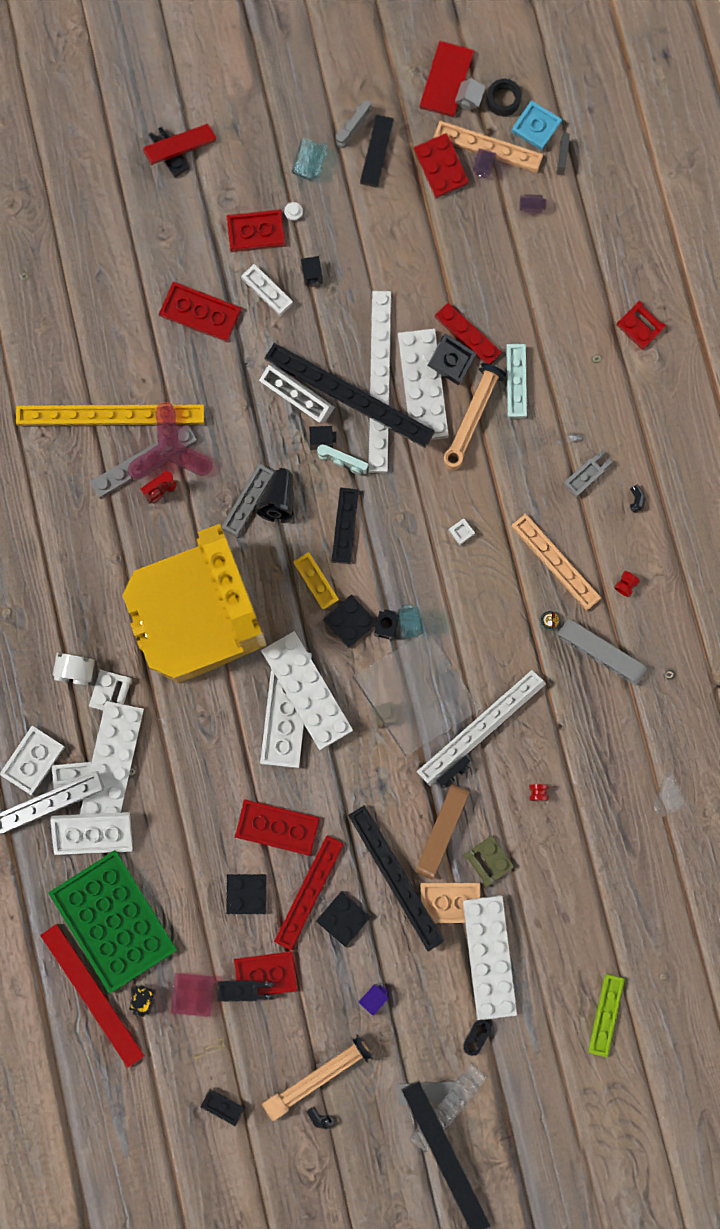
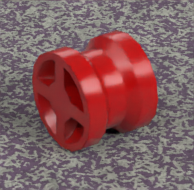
M529 785L531 790L529 801H549L547 796L549 785Z

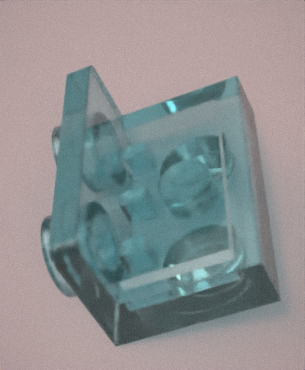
M306 138L301 139L291 173L310 182L318 178L322 172V161L327 156V144L322 143L319 145Z

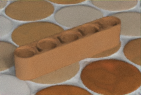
M451 784L415 873L433 880L470 791Z

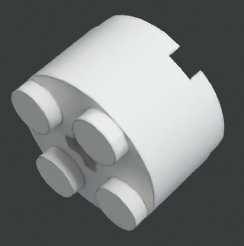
M56 653L52 676H55L54 680L69 682L70 679H74L73 683L88 686V682H91L95 659Z

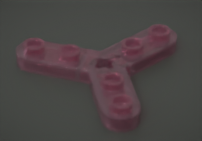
M168 402L159 404L155 413L158 445L129 464V476L134 480H140L168 461L199 476L209 474L212 470L211 460L178 443L176 415L173 405ZM165 445L173 447L172 454L167 452L162 456L160 455L165 450Z

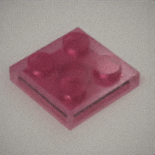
M175 973L171 1013L211 1017L215 977Z

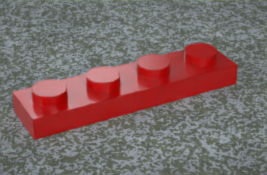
M449 303L435 314V318L467 348L475 352L476 356L483 363L492 364L501 355L502 352Z

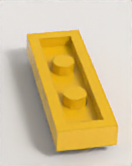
M309 552L293 561L294 566L323 611L339 601Z

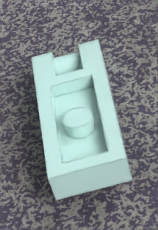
M320 445L317 449L320 460H332L336 466L342 468L346 466L357 475H361V473L366 475L369 469L368 463L329 446Z

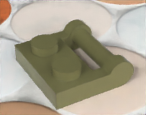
M492 835L463 855L465 860H469L484 881L483 885L485 888L514 868ZM477 852L481 854L483 859L486 861L488 866L493 871L494 875H492L491 877L487 874L485 869L482 867L480 862L475 857L474 854H476Z

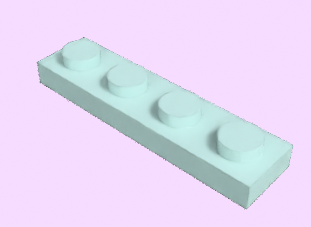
M507 344V419L527 418L526 345Z

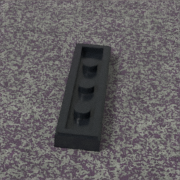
M376 114L360 179V184L378 188L394 118Z
M340 487L332 553L333 563L351 564L359 489Z

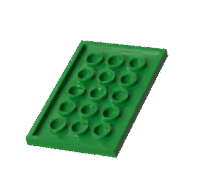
M116 850L48 892L109 994L178 951Z

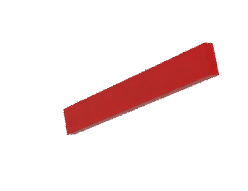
M55 924L41 934V938L127 1068L145 1056L59 925Z

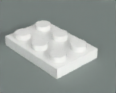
M31 726L0 772V775L33 796L65 746L34 726Z

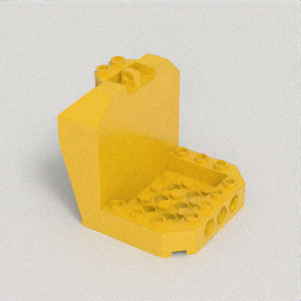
M220 524L198 532L200 537L196 539L198 547L134 570L122 595L128 612L133 619V622L130 623L133 634L136 638H140V640H137L140 651L144 652L149 668L176 683L202 675L267 646Z

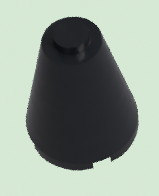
M280 468L274 471L256 506L257 514L261 518L271 522L279 519L281 520L280 523H287L292 520L294 514L293 475L288 469Z

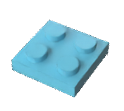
M531 100L511 132L542 151L561 124L562 119Z

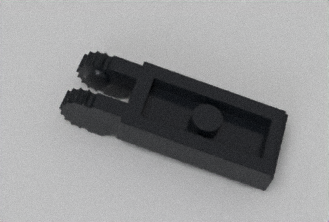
M162 126L158 128L159 134L163 139L169 138ZM152 132L148 134L153 143L158 142ZM182 154L163 161L174 178L190 169Z
M217 981V1002L272 1000L274 995H258V987L271 988L274 987V982Z

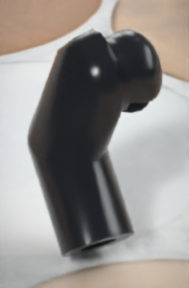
M637 484L630 488L635 497L634 503L630 505L633 513L642 511L646 501L645 495Z
M314 1106L306 1111L316 1128L330 1129L334 1125L333 1117L319 1115Z

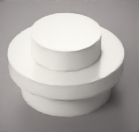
M291 202L286 205L284 213L286 218L295 221L301 218L303 209L300 204Z

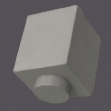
M472 78L461 82L455 102L465 110L479 107L485 86Z

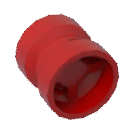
M624 571L621 575V580L615 584L614 589L620 594L630 597L633 593V588L637 587L640 580L632 573Z

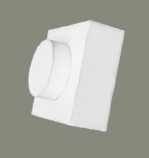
M464 518L448 529L459 546L475 535V532Z

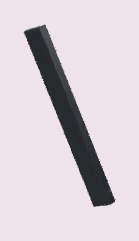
M363 805L350 813L348 817L426 950L429 952L444 943L443 936L367 807Z
M418 1080L402 1088L401 1091L469 1229H487L490 1227V1224L420 1081Z

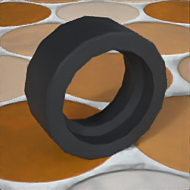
M503 78L496 80L488 88L486 100L488 108L498 116L512 115L520 107L521 89L511 79ZM500 89H507L514 94L515 100L511 105L501 106L494 101V93Z

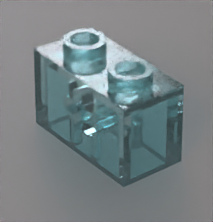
M413 605L402 606V609H398L401 638L420 636L421 625L418 607H413Z

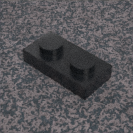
M465 755L436 781V784L440 788L443 786L449 787L455 781L454 776L458 773L462 775L470 768L468 764L471 761Z
M211 1088L200 1106L202 1109L233 1126H236L245 1109L244 1106Z

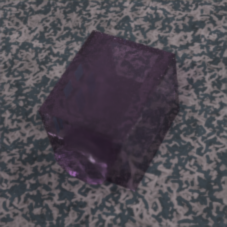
M479 148L472 169L476 171L475 175L484 178L487 175L491 176L497 153Z

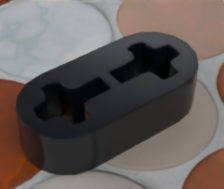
M477 1020L471 1027L463 1043V1050L467 1055L475 1056L481 1051L491 1031L487 1021ZM482 1023L486 1024V1033L482 1032L480 1036L477 1037L476 1035L478 1033V1029L476 1028V1026H481ZM474 1038L478 1039L475 1043L477 1050L469 1052L467 1043H472Z

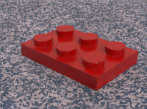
M447 133L413 147L435 199L469 184Z

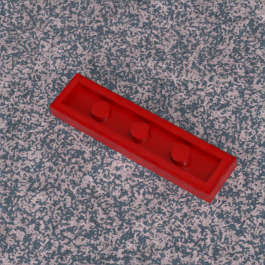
M207 123L144 146L143 152L150 164L154 165L216 142V136Z

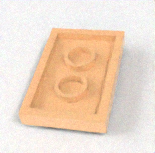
M421 883V901L434 923H465L463 900L480 898V883Z

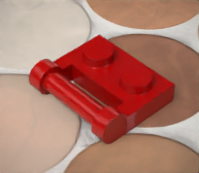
M639 300L617 322L616 326L639 348L644 350L667 325L658 321ZM637 312L656 328L653 332L635 316Z
M165 471L140 488L150 504L152 501L155 503L160 500L165 492L174 491L177 488V484L173 480L172 473Z

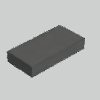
M569 133L562 134L557 175L564 176L570 138Z

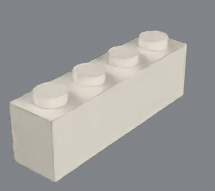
M268 365L259 379L261 383L319 423H325L335 406L275 365Z

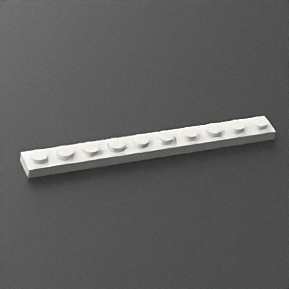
M372 291L370 395L389 405L391 291ZM370 418L369 473H387L388 428Z

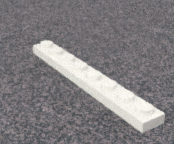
M531 670L417 771L419 776L429 786H432L442 775L546 685L544 680Z

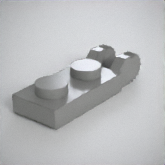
M365 99L362 104L356 107L354 116L348 118L344 129H339L338 133H336L335 139L338 147L343 148L348 144L371 113V102Z
M603 450L594 458H590L563 483L575 498L599 478L613 463L611 459L607 460L601 467L596 463L603 458L605 454Z

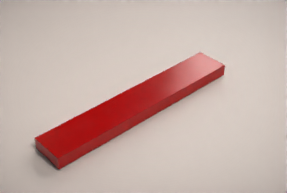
M326 835L274 940L275 943L292 951L344 843Z

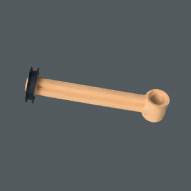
M482 363V368H479V371L483 374L482 379L454 441L444 455V465L448 470L455 471L462 466L464 453L497 381H504L503 377L507 376L503 370L494 365ZM451 456H456L458 458V462L454 464L450 463L448 461V458Z
M356 1034L357 1038L351 1037L354 1042L352 1046L281 1094L277 1093L263 1102L262 1106L272 1121L276 1120L289 1111V1107L360 1059L364 1058L367 1063L369 1058L373 1060L366 1043Z

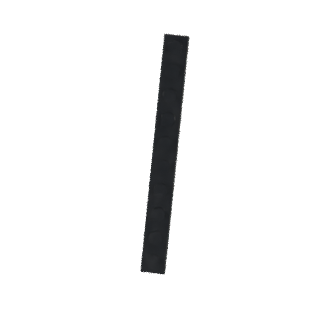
M273 343L265 356V360L423 448L427 447L435 433L433 429L276 343Z

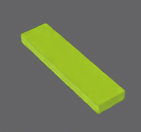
M604 974L588 1053L608 1058L625 978Z

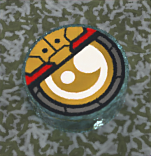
M546 611L540 618V625L548 631L556 629L560 622L558 614L554 611Z

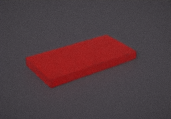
M439 40L419 105L420 109L454 118L458 106L455 100L461 82L466 80L474 54L473 49Z
M173 281L159 316L228 343L242 308Z
M244 799L235 838L311 856L320 818Z

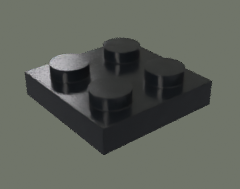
M445 333L427 366L459 385L476 353Z
M352 594L323 619L327 626L348 648L353 646L377 624V621Z
M227 874L226 914H266L267 875Z
M341 891L316 922L346 947L371 916Z

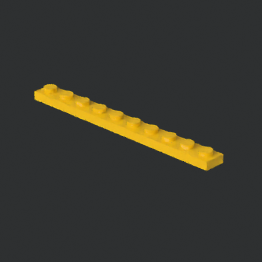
M204 404L16 406L17 426L204 425L205 419Z

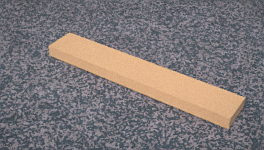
M439 121L434 138L447 133L452 145L535 173L538 172L543 158L541 153Z
M526 513L511 525L512 529L586 611L601 600L598 593Z

